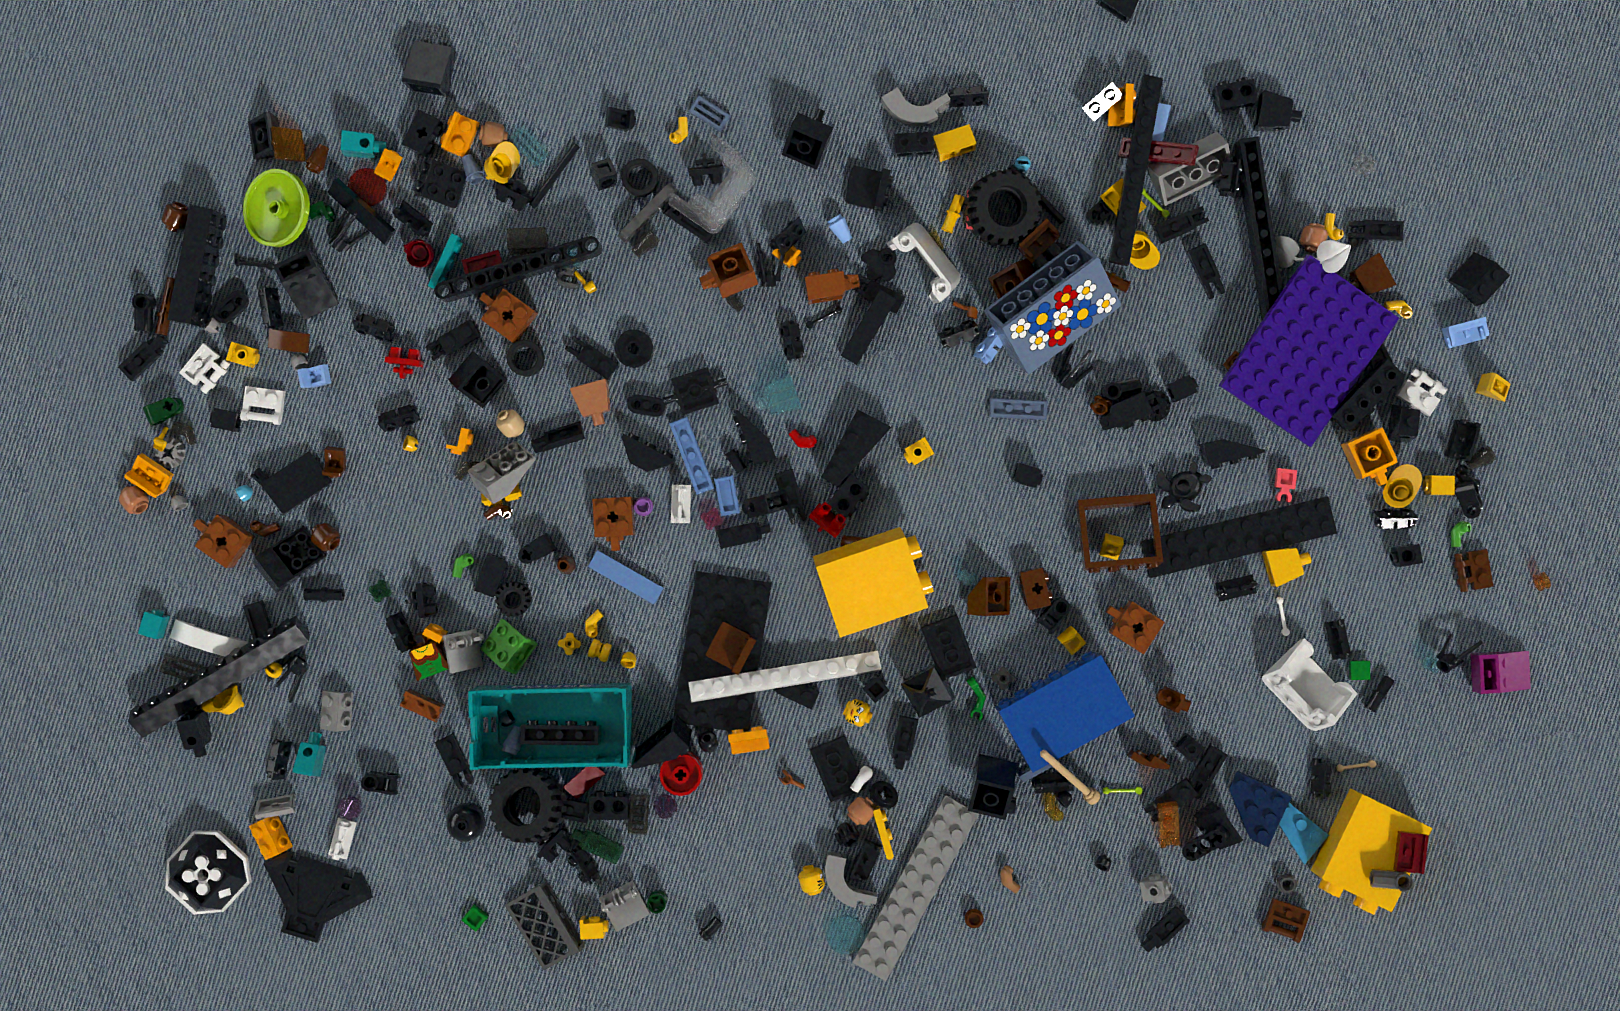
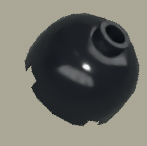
M473 803L458 804L450 811L447 817L446 827L449 834L461 842H469L476 839L483 833L486 826L484 811Z

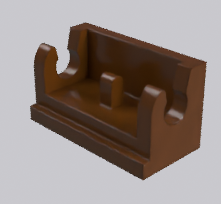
M1045 219L1018 245L1017 249L1032 264L1037 257L1060 237L1059 231L1048 219Z

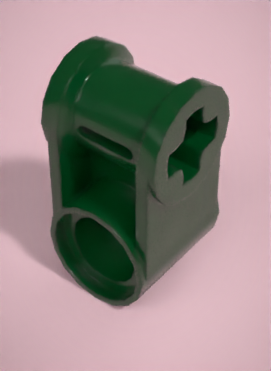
M167 397L146 405L142 409L150 426H155L180 414L184 410V403L179 398Z

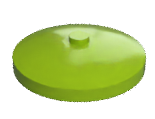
M270 169L259 174L247 189L243 203V217L248 232L257 242L271 247H283L295 241L303 232L310 211L309 195L304 183L292 172L282 169Z

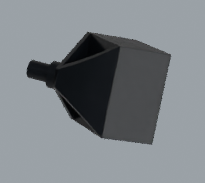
M818 108L815 117L812 118L797 113L791 124L782 151L783 156L813 169H818L834 128L823 123L824 110Z
M937 662L904 679L901 683L919 718L948 704L955 698V694Z

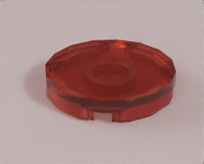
M358 169L349 178L348 187L370 207L379 204L386 196V180L374 174L375 169Z

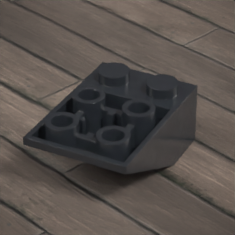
M306 249L273 265L283 287L304 320L339 304L315 252Z
M302 526L254 558L253 564L275 593H278L324 559L326 554L311 541L310 533Z

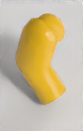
M1326 213L1324 229L1327 230L1328 236L1332 240L1343 238V230L1338 229L1334 225L1336 214Z
M599 609L585 620V633L590 638H595L598 635L597 622L604 617Z

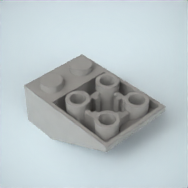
M514 441L482 462L477 463L468 472L475 488L491 503L495 504L512 492L536 458L521 444Z

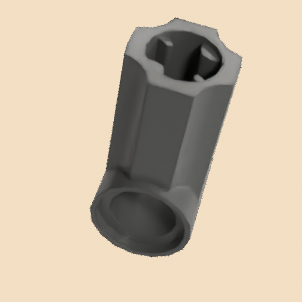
M1371 869L1369 877L1371 887L1399 889L1403 892L1409 891L1413 887L1412 877L1405 872ZM1405 877V882L1398 885L1399 878Z

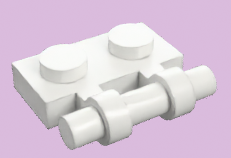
M203 343L179 373L193 385H197L202 381L204 385L200 390L207 394L210 389L216 386V381L221 375L224 376L226 374V369L230 363L224 359L219 365L216 361L220 355ZM212 367L215 371L208 378L205 374Z
M1414 368L1410 373L1416 377L1414 382L1406 379L1396 396L1412 407L1420 409L1426 416H1431L1440 401L1439 398L1434 396L1435 393L1439 392L1444 395L1447 388L1442 385V382L1428 377V374L1423 370L1419 371ZM1422 382L1430 386L1428 391L1420 387Z

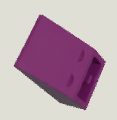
M1528 650L1470 653L1472 692L1491 694L1531 689Z

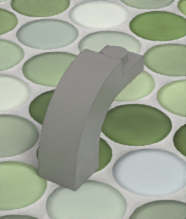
M897 87L882 96L880 102L895 120L910 126H924L937 121L938 115L936 112L941 113L949 107L948 104L951 99L946 93L930 104L916 106L909 103Z
M827 851L825 875L827 884L834 896L844 904L856 908L857 901L866 906L876 904L878 897L876 892L855 888L846 881L844 877L846 855Z

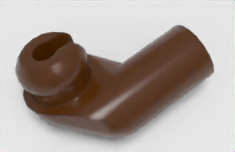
M498 503L483 514L488 521L497 515L509 519L512 516V509L507 505Z
M253 520L250 523L251 530L262 537L281 530L277 522L266 525L258 520Z

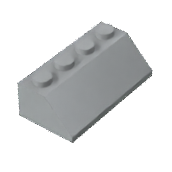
M1218 132L1192 143L1199 147L1194 166L1154 162L1148 165L1151 181L1164 206L1227 176L1221 175L1222 160L1225 157H1231L1229 145Z

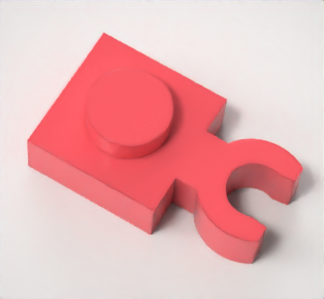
M1276 468L1274 487L1280 488L1275 496L1276 501H1281V496L1285 494L1286 502H1291L1292 495L1289 490L1296 487L1297 470Z

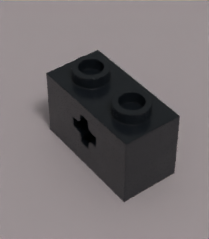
M418 109L402 145L427 158L428 154H431L434 150L436 138L443 131V123L439 119ZM427 133V136H421V134Z

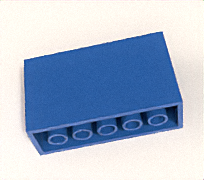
M1092 651L1086 652L1079 661H1070L1064 665L1065 668L1061 671H1058V669L1048 674V678L1032 682V687L1026 690L1022 688L1014 693V697L1010 699L1006 697L997 702L998 705L995 708L1028 768L1033 773L1049 764L1040 756L1042 750H1046L1057 760L1135 717L1101 654L1097 652L1092 653Z

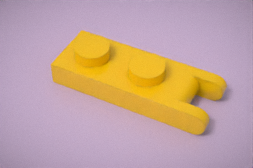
M880 806L872 807L886 858L892 860L894 855L890 840L893 837L890 828L886 829L884 822L888 821L885 810H881Z

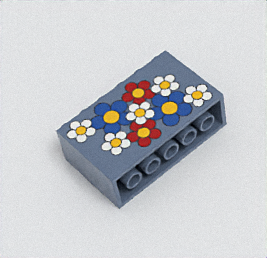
M1076 241L986 308L984 312L1009 356L1029 375L1122 305L1099 257L1081 242Z

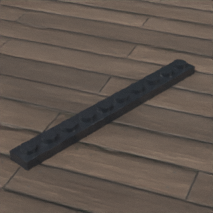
M1146 74L1142 76L1109 263L1128 266L1130 263L1163 78Z

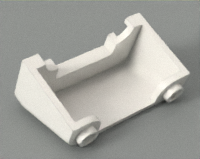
M910 224L886 243L892 251L898 249L902 252H908L915 248L937 276L930 282L932 291L928 297L933 304L944 300L959 284L961 279L959 272L921 224Z
M1304 638L1292 646L1262 676V680L1307 728L1318 731L1335 725L1356 697L1357 692L1347 682L1335 683L1311 659L1314 649L1312 644Z

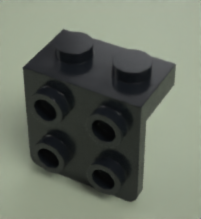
M425 159L420 165L419 172L421 174L419 180H416L414 184V196L426 198L450 208H456L466 180L465 172L434 159Z
M853 166L845 202L859 207L882 211V207L887 206L889 195L886 194L887 187L891 188L893 176H890L891 170L883 168V172Z

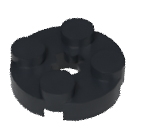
M637 329L627 330L620 335L615 344V354L622 364L630 368H640L652 359L654 346L648 335ZM635 343L636 346H639L640 349L637 350V354L629 351V348H632L631 344Z

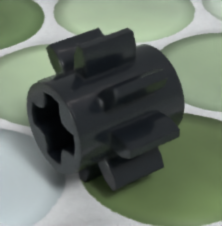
M848 822L840 824L837 827L838 833L834 834L837 842L840 845L844 844L845 847L854 845L857 842L856 837L860 835L855 825H850Z

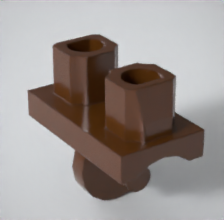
M1165 686L1156 695L1159 705L1177 713H1180V710L1188 712L1191 701L1185 699L1186 695Z

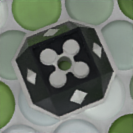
M193 831L167 859L165 889L194 915L224 912L252 882L248 856L221 831ZM203 869L208 872V877L203 875Z

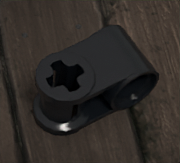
M1472 479L1455 484V495L1460 503L1463 514L1470 519L1478 517L1481 513L1483 502L1476 481Z
M545 533L521 548L518 557L522 563L529 564L541 557H545L557 548L548 533ZM525 550L527 552H532V555H530L531 559L524 558V555L526 554Z
M1061 597L1055 598L1051 605L1039 615L1036 623L1043 625L1048 629V633L1052 634L1069 613V602ZM1064 602L1066 605L1065 609L1061 612L1057 611V603Z
M371 771L361 779V787L365 791L397 795V782L400 774ZM368 777L375 779L374 786L368 784Z

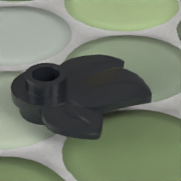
M883 248L880 251L871 249L862 255L861 260L869 265L866 273L867 279L876 280L883 276L887 282H890L896 274L894 265L896 253L894 250L892 251L890 248ZM884 255H889V256H890V260H889V261H885V260L883 259V256H884Z

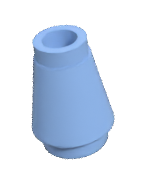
M839 214L828 221L829 228L843 244L852 239L845 217Z

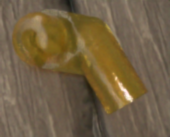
M1046 794L1045 813L1053 821H1061L1064 814L1054 805L1055 795Z

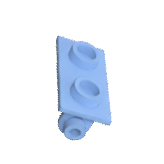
M993 327L989 329L987 337L977 346L976 352L973 355L981 359L986 365L988 362L991 363L998 353L993 347L995 345L998 348L1003 346Z

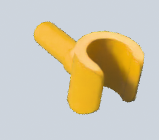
M578 271L574 272V275L579 279L587 293L597 290L592 280L586 282Z
M164 427L161 434L154 438L153 448L160 452L167 445V442L163 439L168 431V427Z

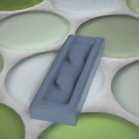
M990 398L989 417L1047 420L1048 401Z

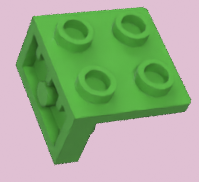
M502 618L481 646V650L502 670L516 675L538 643L522 635Z

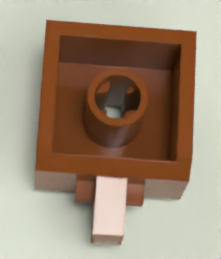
M742 242L711 254L707 258L711 271L699 277L703 290L718 287L722 298L758 285L754 269Z
M839 269L827 270L828 273L820 274V272L808 273V276L805 277L808 304L842 299L846 291L860 287L858 274L844 275V272L839 271Z
M504 288L498 296L494 295L491 298L483 293L479 298L487 304L485 308L487 311L481 320L512 343L519 341L538 315L536 311ZM508 313L513 316L511 320L506 317Z
M633 497L592 499L594 536L606 537V541H611V551H620V541L624 540V536L635 535ZM613 511L615 515H618V519H615L616 522L610 519Z
M223 514L216 515L208 523L202 519H197L193 524L194 527L201 531V537L195 547L225 568H233L255 538V535ZM224 538L227 539V540H225V541H227V544H226V545L224 544V541H223Z
M1130 600L1124 608L1120 607L1117 610L1109 605L1105 611L1114 617L1111 621L1114 624L1109 633L1142 654H1145L1165 623ZM1134 624H1139V625H1138V626H1139V629H1138V630H1134V629H1135V628H1133V625H1134Z

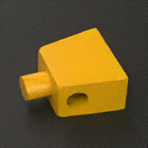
M1297 548L1262 551L1269 581L1273 587H1278L1303 575L1302 565L1312 562L1308 552L1299 554Z

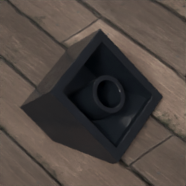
M1473 252L1447 281L1474 306H1479L1486 303L1508 279L1510 274L1497 262Z
M472 351L448 380L457 390L481 408H484L508 379L481 356Z
M1213 802L1193 815L1196 818L1194 823L1201 832L1203 830L1207 832L1216 826H1223L1229 831V839L1218 848L1219 850L1243 841L1221 808ZM1216 834L1214 839L1216 840V838L1220 837L1221 835Z

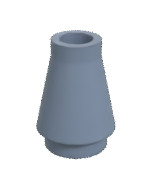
M471 154L463 156L461 160L464 166L466 181H469L471 185L482 182L484 180V172L473 159V156Z
M513 725L512 730L502 744V751L517 756L518 751L520 752L521 749L520 727Z

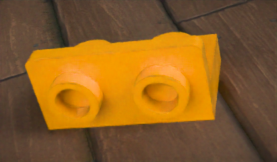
M455 111L448 119L447 125L449 127L447 132L443 133L440 144L445 151L463 157L468 155L480 123Z

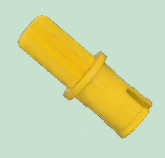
M954 195L949 210H946L947 216L941 230L953 233L957 218H960L959 213L965 201L963 196Z

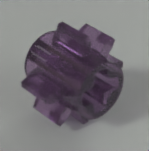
M667 794L660 795L658 801L653 802L655 814H658L663 819L672 817L673 812H677L675 798L673 799L672 796Z
M353 796L341 799L337 808L341 809L339 814L349 820L360 816L363 807L360 806L361 801Z

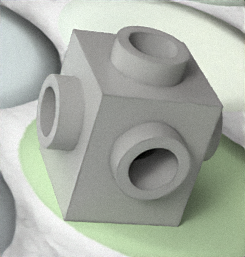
M1151 874L1149 877H1144L1140 882L1143 901L1163 903L1172 892V886L1168 882L1167 876Z

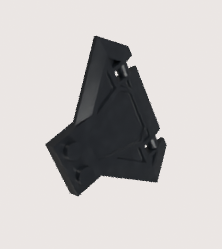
M289 851L263 863L287 910L281 932L318 943L326 922L373 898L362 874L357 872L354 873L353 877L346 876L347 869L300 855L299 860L292 859L293 853ZM289 866L295 868V871H289ZM344 883L350 885L349 889L343 887Z

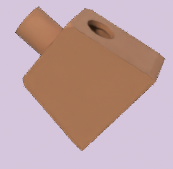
M602 379L570 388L581 415L584 418L591 416L594 426L605 424L603 413L611 411L608 380Z

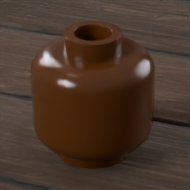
M173 201L172 204L170 203L165 206L161 220L166 225V229L173 232L185 229L189 211L186 205Z
M329 523L317 524L313 527L311 541L322 551H332L340 544V533Z

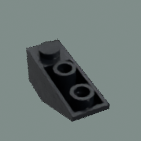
M736 410V415L733 418L736 427H741L742 434L739 435L742 444H747L749 452H746L749 463L753 462L754 466L776 459L770 440L744 415Z
M1224 439L1199 444L1204 466H1211V469L1223 467L1222 463L1228 461L1230 465L1240 463L1241 458L1248 457V460L1260 458L1259 454L1265 453L1264 449Z

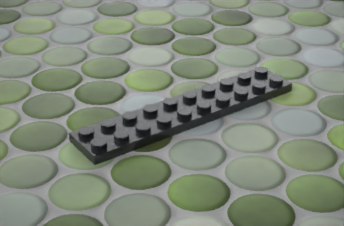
M1325 496L1160 536L1163 563L1156 568L1147 569L1149 578L1337 534L1329 497ZM1153 538L1142 540L1141 545L1144 557H1155Z

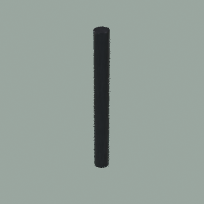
M573 143L529 203L531 207L535 209L571 161L580 148L577 144Z
M1013 164L1008 168L1012 173L1015 171L1020 172ZM1036 190V195L1041 197V201L1038 202L1061 225L1066 220L1064 216Z

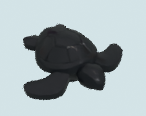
M1196 462L1190 464L1189 471L1180 472L1173 476L1170 482L1166 479L1164 472L1160 470L1156 475L1157 485L1161 490L1168 492V496H1165L1161 502L1162 509H1169L1175 503H1178L1184 511H1199L1201 506L1191 501L1199 495L1202 484L1209 483L1212 477L1207 474L1201 475V473L1197 472L1198 465Z

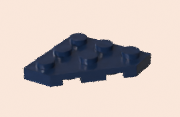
M1237 771L1229 787L1249 838L1269 847L1292 795Z

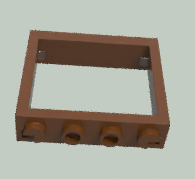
M1155 493L1077 501L1076 508L1083 571L1095 574L1100 573V570L1108 569V572L1120 571V568L1138 570L1139 566H1147V569H1152L1163 563ZM1149 505L1155 557L1090 561L1085 510Z

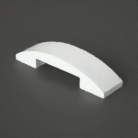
M175 619L170 638L221 656H227L235 648H241L248 643L232 636L227 637L196 627L194 624Z

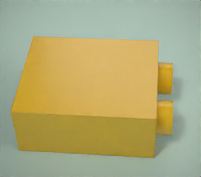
M901 527L813 556L840 638L928 608L925 595L934 592L927 570L919 573L916 571L913 560L921 558L922 553L915 535L906 538Z
M1350 788L1311 871L1321 878L1318 887L1338 898H1340L1343 890L1353 893L1356 897L1352 904L1375 915L1378 906L1392 912L1402 891L1399 889L1371 887L1369 880L1371 869L1395 871L1393 869L1398 831L1429 835L1432 828ZM1405 877L1399 878L1398 885L1405 882Z

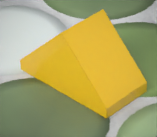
M1497 373L1482 374L1475 393L1505 402L1511 384Z

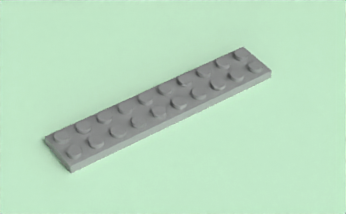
M946 794L944 795L853 958L852 963L885 981L887 980L976 821L978 813L968 811L967 806Z

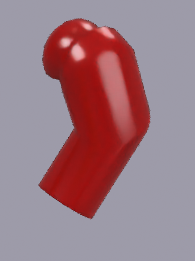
M796 428L788 434L800 448H812L817 443L815 436H801Z

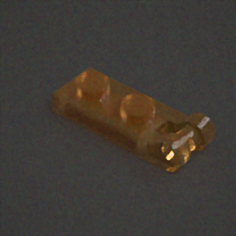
M1177 801L1157 804L1159 847L1166 848L1168 845L1180 846Z

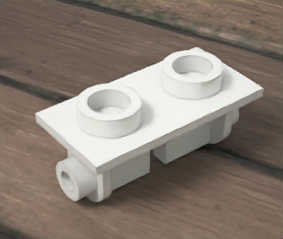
M672 485L671 523H690L691 485Z
M338 817L328 855L332 856V859L339 860V858L347 860L357 822Z

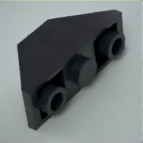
M630 432L628 436L626 434L622 435L629 462L646 472H651L675 464L676 460L672 459L674 455L665 450L662 453L655 450L657 446L647 441L645 444L639 442V437Z

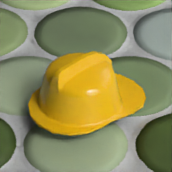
M504 141L496 146L491 156L484 163L486 179L502 184L508 183V180L512 178L520 163L519 151L514 144Z
M1135 231L1130 262L1136 268L1142 270L1154 268L1159 263L1160 252L1145 232Z
M1410 464L1400 465L1395 468L1383 490L1385 502L1395 508H1403L1409 505L1415 498L1422 483L1420 470Z
M233 685L202 703L201 707L205 712H220L230 715L238 708L244 707L245 704L242 701V695L238 692V686Z

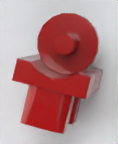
M391 347L389 357L385 356L384 362L400 365V367L393 368V372L399 373L400 379H405L407 374H413V369L407 368V366L423 367L424 362L421 361L420 350L409 349L408 359L402 358L403 348Z
M819 503L808 517L820 526L817 530L819 533L824 529L836 538L845 527L846 518L841 514L835 516L831 513V506L828 503Z

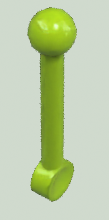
M1143 188L1142 195L1161 212L1162 217H1168L1169 211L1164 210Z
M1137 786L1134 789H1109L1104 787L1102 791L1107 795L1109 793L1121 792L1141 794L1143 790Z

